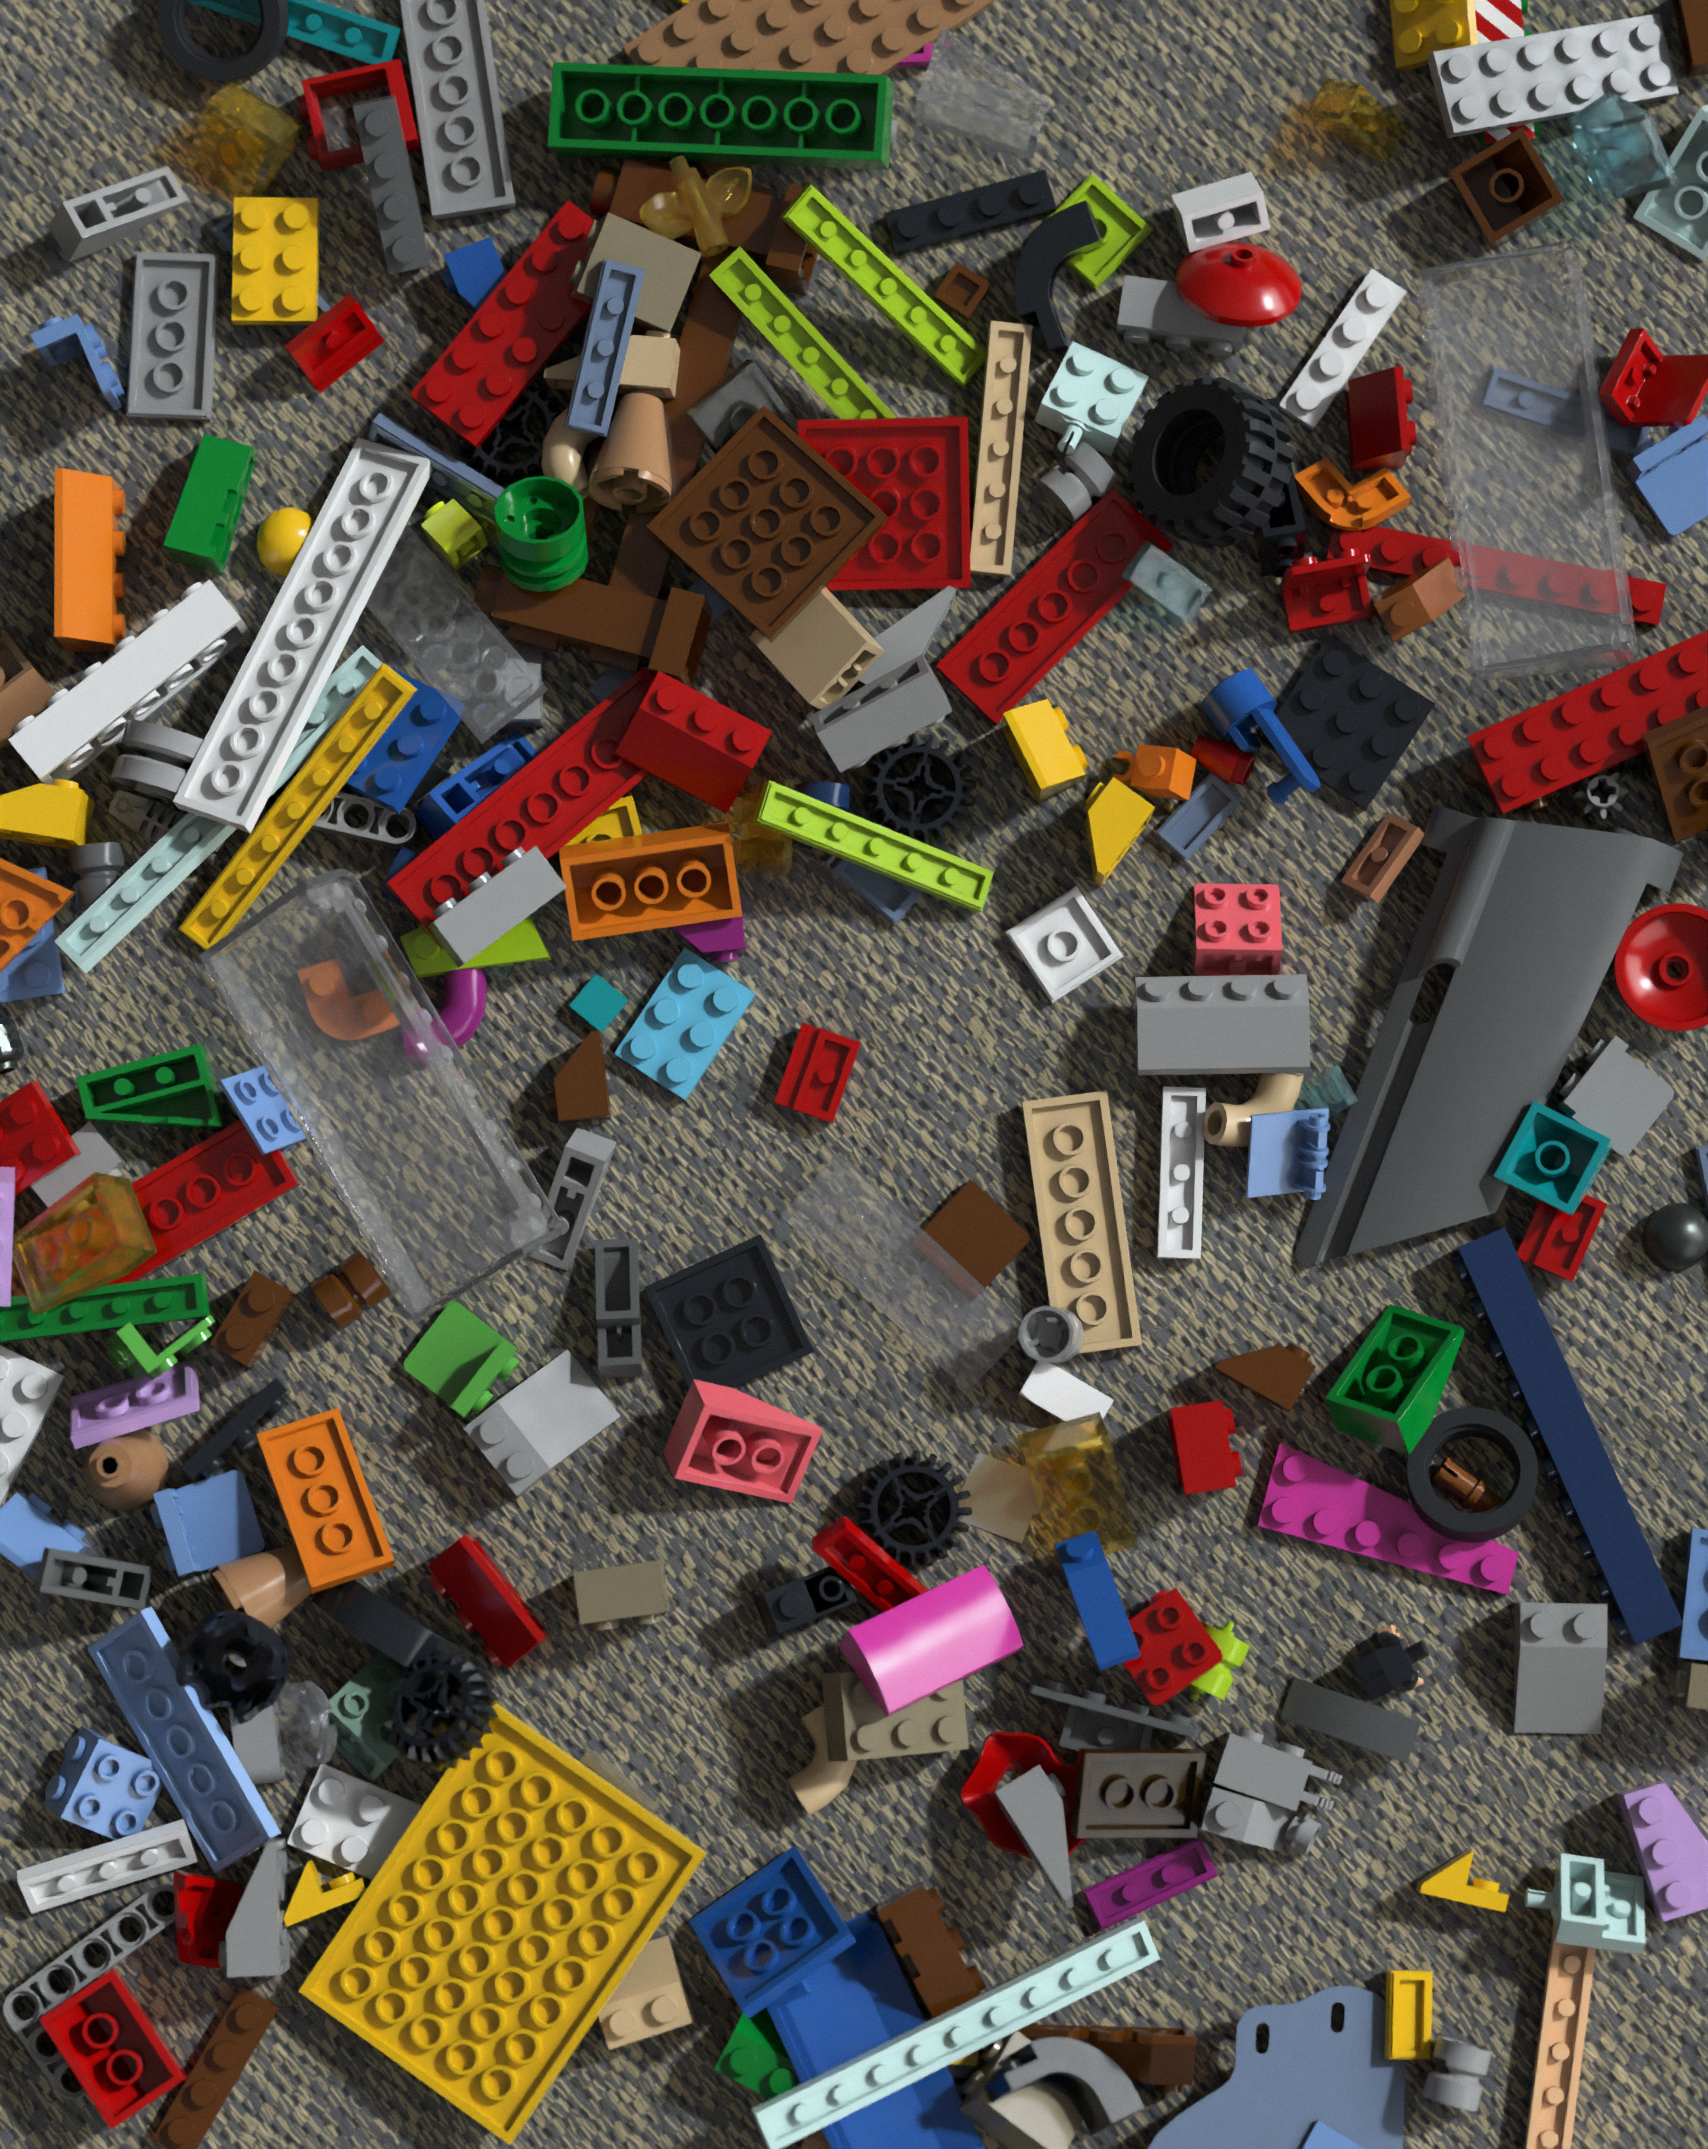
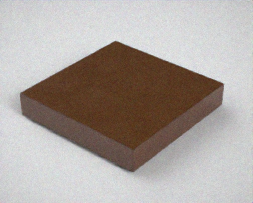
M969 1180L912 1240V1243L974 1301L1030 1242L1032 1237L973 1181Z

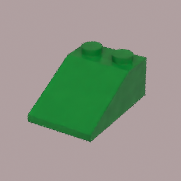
M1390 1304L1325 1398L1337 1431L1410 1455L1433 1420L1465 1334L1463 1327Z

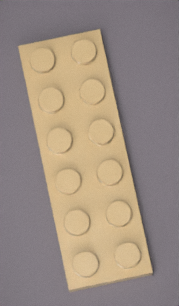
M1107 1090L1023 1101L1022 1109L1049 1306L1065 1308L1074 1313L1081 1321L1084 1339L1077 1354L1141 1346V1334Z

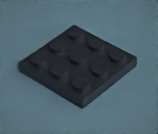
M1328 635L1276 714V717L1318 776L1319 781L1366 811L1435 703ZM1263 734L1259 743L1278 754L1269 739Z
M761 1234L644 1287L689 1388L693 1379L736 1388L814 1353Z

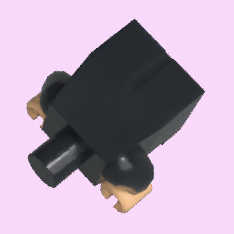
M1392 1624L1378 1631V1646L1357 1655L1351 1662L1371 1701L1395 1690L1399 1686L1406 1691H1411L1423 1684V1679L1419 1678L1418 1670L1420 1667L1417 1662L1430 1656L1427 1646L1422 1640L1408 1646L1405 1639H1400L1399 1633L1396 1634V1627Z

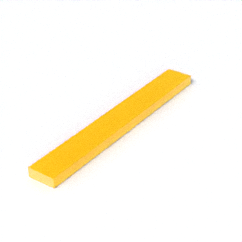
M382 663L178 930L210 955L216 952L418 690L387 664Z

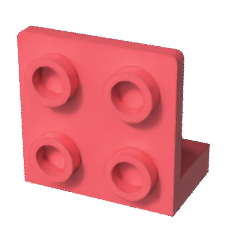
M1195 884L1193 976L1279 975L1282 957L1279 886L1276 884Z

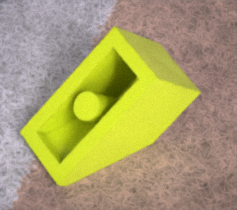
M454 499L450 500L447 504L443 501L437 503L424 515L426 521L421 524L424 534L455 571L488 546L482 527Z

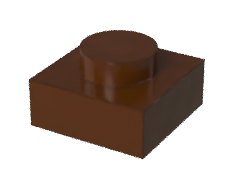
M956 261L933 295V300L969 322L991 289L992 283Z

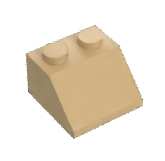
M668 1935L648 1941L598 2015L609 2050L693 2023V2012Z

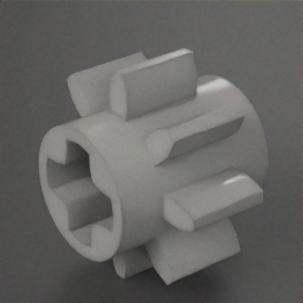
M1602 771L1593 775L1594 778L1592 780L1586 778L1578 782L1584 789L1575 793L1572 796V800H1582L1585 806L1581 812L1582 817L1591 811L1597 813L1599 822H1603L1606 819L1607 809L1616 814L1623 809L1616 800L1619 797L1625 796L1628 793V789L1618 787L1616 783L1619 777L1618 772L1609 777L1603 775ZM1597 785L1601 786L1602 792H1609L1610 794L1603 804L1600 803L1599 797L1591 796V792Z

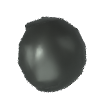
M1686 1203L1667 1204L1653 1215L1643 1229L1644 1253L1653 1265L1668 1272L1687 1270L1693 1267L1708 1251L1707 1220L1700 1210Z

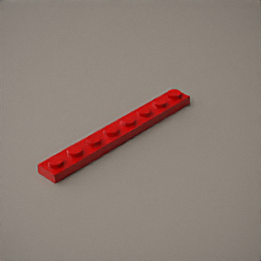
M1332 526L1325 560H1333V555L1337 552L1358 549L1359 555L1370 554L1371 565L1368 570L1408 578L1449 556L1467 590L1652 627L1659 626L1667 586L1664 583L1379 526L1359 531L1342 530Z

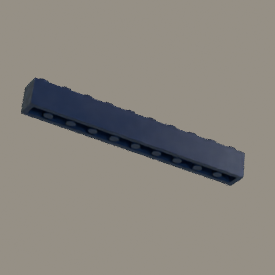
M1501 1228L1454 1249L1453 1251L1457 1258L1451 1260L1453 1270L1461 1284L1468 1282L1474 1295L1473 1298L1468 1300L1471 1310L1478 1323L1486 1322L1492 1337L1486 1339L1488 1348L1496 1362L1503 1360L1509 1373V1376L1504 1378L1506 1388L1514 1402L1521 1400L1527 1416L1521 1418L1523 1426L1532 1442L1537 1439L1540 1442L1545 1454L1539 1457L1541 1466L1549 1481L1557 1480L1563 1494L1557 1497L1558 1504L1567 1521L1573 1518L1580 1532V1535L1575 1537L1576 1544L1585 1561L1592 1558L1598 1575L1593 1576V1581L1602 1600L1609 1598L1616 1614L1610 1618L1620 1640L1627 1638L1630 1645H1638L1683 1625L1678 1610L1506 1228Z

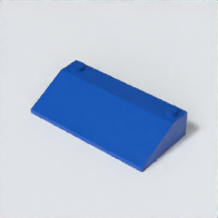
M865 1912L847 1921L845 1924L857 1942L766 2006L801 2084L926 2023L877 1915ZM947 2066L822 2128L831 2149H985L973 2121L959 2111L963 2100Z

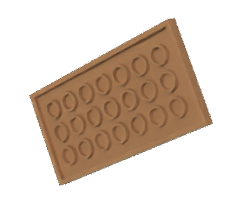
M693 0L622 48L631 63L640 66L888 75L900 67L899 62L911 54H917L931 41L932 45H934L991 8L993 0ZM698 162L709 180L721 183L749 165Z

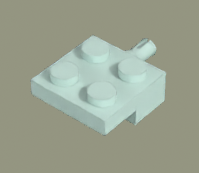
M1073 341L1041 401L1034 422L1063 435L1057 445L1062 453L1069 440L1071 441L1065 453L1067 455L1073 454L1078 442L1084 441L1095 450L1111 457L1149 376Z
M1561 1853L1555 1872L1553 1892L1527 1888L1525 1907L1548 1909L1551 1911L1555 1921V1943L1642 1955L1645 1946L1644 1877L1604 1871V1859Z

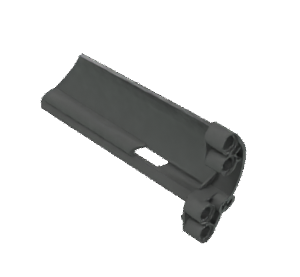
M1433 806L1423 832L1425 836L1419 845L1433 848L1447 855L1323 1177L1326 1191L1321 1193V1199L1314 1201L1294 1253L1303 1268L1334 1258L1349 1256L1497 1212L1509 1186L1494 1178L1500 1163L1533 1101L1544 1106L1546 1105L1646 884L1669 894L1683 859V852L1655 839L1641 837L1635 833L1608 825L1605 832L1500 818L1473 817L1442 806ZM1442 963L1453 965L1454 973L1438 1014L1426 1023L1414 1024L1410 1022L1409 1016L1427 971L1433 966Z

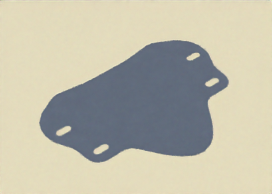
M1334 1986L1321 1990L1296 2003L1262 2005L1247 2010L1237 2024L1235 2068L1230 2079L1219 2089L1176 2116L1157 2133L1147 2149H1301L1316 2120L1365 2149H1403L1406 2059L1384 2058L1386 2003L1381 1997L1366 1989L1353 1986ZM1337 2002L1342 2003L1344 2006V2027L1338 2033L1333 2032L1331 2029V2008ZM1261 2023H1265L1269 2027V2047L1263 2054L1258 2053L1255 2047L1256 2028Z

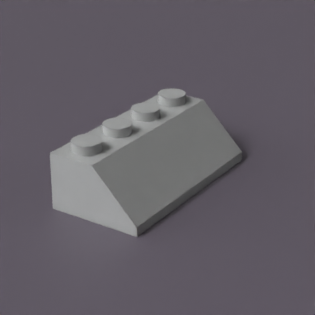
M1306 974L1135 977L1134 1024L1138 1075L1310 1072V1010Z

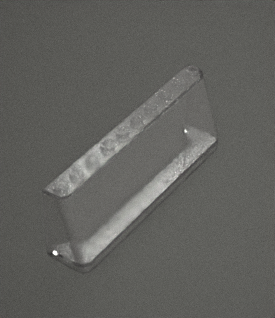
M1569 239L1421 269L1423 284L1416 285V294L1420 309H1426L1428 324L1421 325L1425 349H1431L1433 364L1427 365V375L1431 390L1437 389L1439 404L1432 405L1435 427L1437 430L1442 429L1444 444L1438 445V456L1441 469H1448L1450 485L1443 486V493L1447 510H1453L1455 525L1449 526V537L1452 550H1459L1461 566L1454 567V574L1458 592L1464 591L1466 607L1460 608V619L1464 633L1470 632L1472 648L1465 649L1469 673H1475L1479 681L1621 667L1638 663V645L1604 405L1598 396L1601 384L1586 279L1582 261L1572 240Z
M339 868L303 880L199 955L206 967L209 978L217 985L228 1004L231 1015L238 1021L247 1036L252 1051L263 1063L271 1077L274 1088L280 1092L290 1109L295 1124L300 1126L314 1150L317 1161L324 1167L336 1187L338 1197L346 1204L357 1223L360 1234L369 1243L379 1260L382 1271L389 1277L401 1298L403 1307L410 1313L415 1323L430 1317L560 1236L561 1223L558 1215L371 899L353 873Z

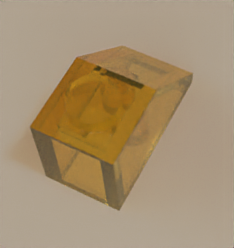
M1325 78L1306 112V115L1328 135L1384 164H1388L1407 129L1360 83Z

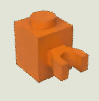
M1138 744L1136 756L1128 751L1117 750L1116 759L1130 763V768L1126 774H1113L1112 778L1114 777L1125 786H1132L1151 797L1189 801L1197 762L1195 758L1178 748Z

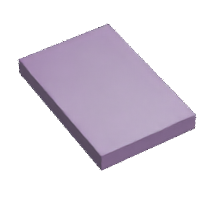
M187 1360L174 1364L152 1381L147 1375L138 1381L133 1377L71 1397L70 1438L75 1450L199 1411L198 1373L194 1361Z

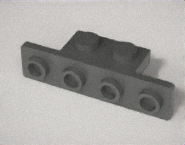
M1044 1678L1040 1679L1039 1686L1029 1684L1028 1693L1069 1704L1058 1743L1059 1746L1076 1751H1079V1748L1148 1749L1153 1727L1193 1738L1198 1736L1199 1730L1190 1727L1192 1719L1185 1716L1166 1712L1165 1720L1148 1716L1150 1707L1129 1701H1124L1123 1709L1106 1704L1107 1695L1085 1689L1082 1690L1081 1697L1064 1693L1066 1684Z

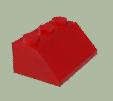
M658 671L644 694L614 755L727 814L754 768L772 731Z
M464 1534L428 1566L433 1573L428 1578L432 1586L443 1599L448 1595L453 1598L460 1608L455 1612V1615L469 1633L477 1629L486 1641L481 1648L496 1667L503 1663L507 1669H510L551 1637L472 1534Z
M117 1968L110 1970L39 2019L111 2130L188 2077Z

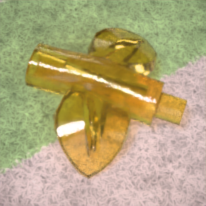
M677 156L669 161L674 174L669 181L675 192L659 193L648 199L639 211L640 217L651 231L670 239L685 235L693 228L702 257L717 255L729 246L721 218L738 214L747 203L752 187L751 169L744 167L725 168L710 175L704 183L695 167L689 168L684 156Z

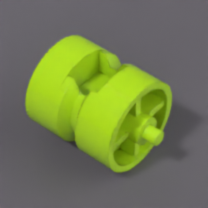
M1228 1620L1224 1628L1219 1626L1218 1629L1200 1621L1221 1650L1223 1660L1219 1665L1190 1685L1189 1688L1192 1689L1189 1698L1197 1702L1200 1694L1205 1696L1207 1692L1224 1701L1234 1680L1230 1672L1232 1668H1240L1251 1646L1234 1638L1235 1633L1231 1631L1235 1624Z

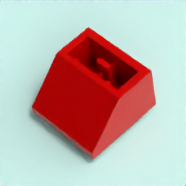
M1398 366L1348 380L1344 394L1351 472L1381 470L1385 467L1387 469L1402 468L1407 456L1412 454V446H1416L1415 421H1408L1407 419L1408 405L1412 404L1413 401L1411 379H1404L1403 366Z

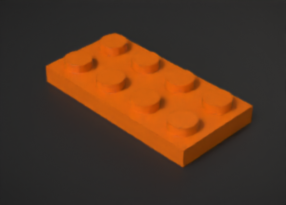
M339 1408L256 1434L259 1449L312 1594L395 1566L394 1557Z

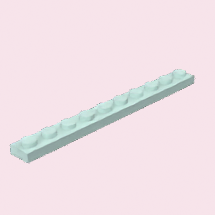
M364 645L354 652L329 677L270 796L306 763L382 664ZM188 812L54 942L85 974L88 973L237 828Z
M1137 1917L752 2108V2114L767 2149H781L1159 1960V1955L1145 1920Z

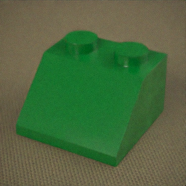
M767 2007L751 2018H748L742 2012L714 2070L768 2099H772L801 2085V2081Z

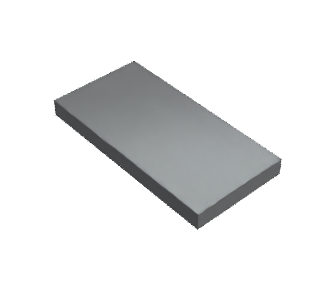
M135 251L126 406L127 418L212 421L220 269L219 254Z

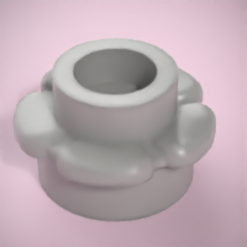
M1307 1813L1303 1819L1295 1816L1284 1838L1291 1842L1289 1845L1291 1853L1296 1850L1307 1855L1312 1848L1322 1824L1311 1819L1312 1814Z

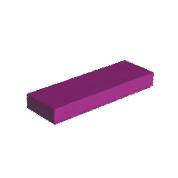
M1197 1836V1838L1190 1839L1082 1890L1100 1931L1211 1880L1217 1877L1218 1874L1201 1837Z

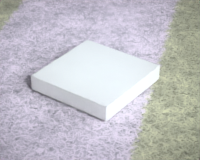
M1077 886L1005 932L1051 1004L1123 958V955Z

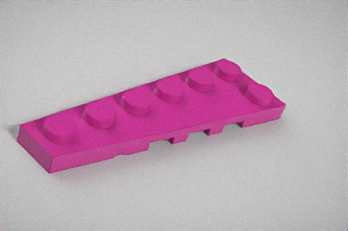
M1278 1444L1257 1526L1508 1595L1518 1552L1492 1540L1469 1543L1444 1537L1422 1521L1410 1502L1289 1446Z

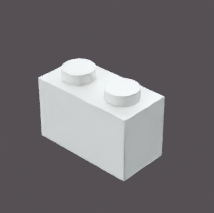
M1252 172L1171 195L1178 231L1190 253L1271 229L1264 194Z

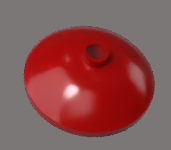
M1228 241L1191 252L1181 260L1175 277L1177 293L1190 309L1209 320L1237 327H1260L1284 320L1296 310L1302 293L1300 278L1286 260L1269 249L1245 242Z
M1683 903L1665 904L1646 911L1627 927L1614 955V979L1617 990L1625 1005L1643 1022L1658 1029L1674 1032L1695 1030L1708 1025V911L1706 909ZM1674 963L1680 967L1681 975L1679 978L1674 979L1668 976L1666 972L1668 964Z

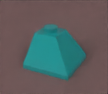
M1533 1101L1494 1178L1572 1216L1593 1185L1611 1151V1139Z

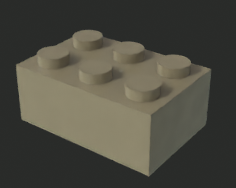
M855 1671L821 1674L829 1761H856L969 1749L963 1679L886 1717Z

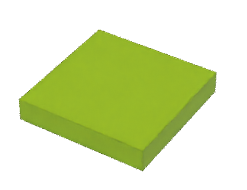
M1092 173L1051 216L1085 200L1090 204L1104 245L1073 257L1066 265L1096 292L1153 233V229Z

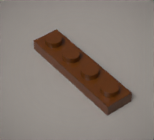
M245 1985L241 1986L152 2139L169 2149H198L276 2016L280 2006Z

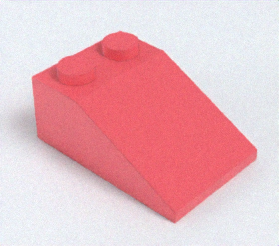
M693 1379L663 1453L675 1479L792 1504L823 1431L821 1427L734 1388Z

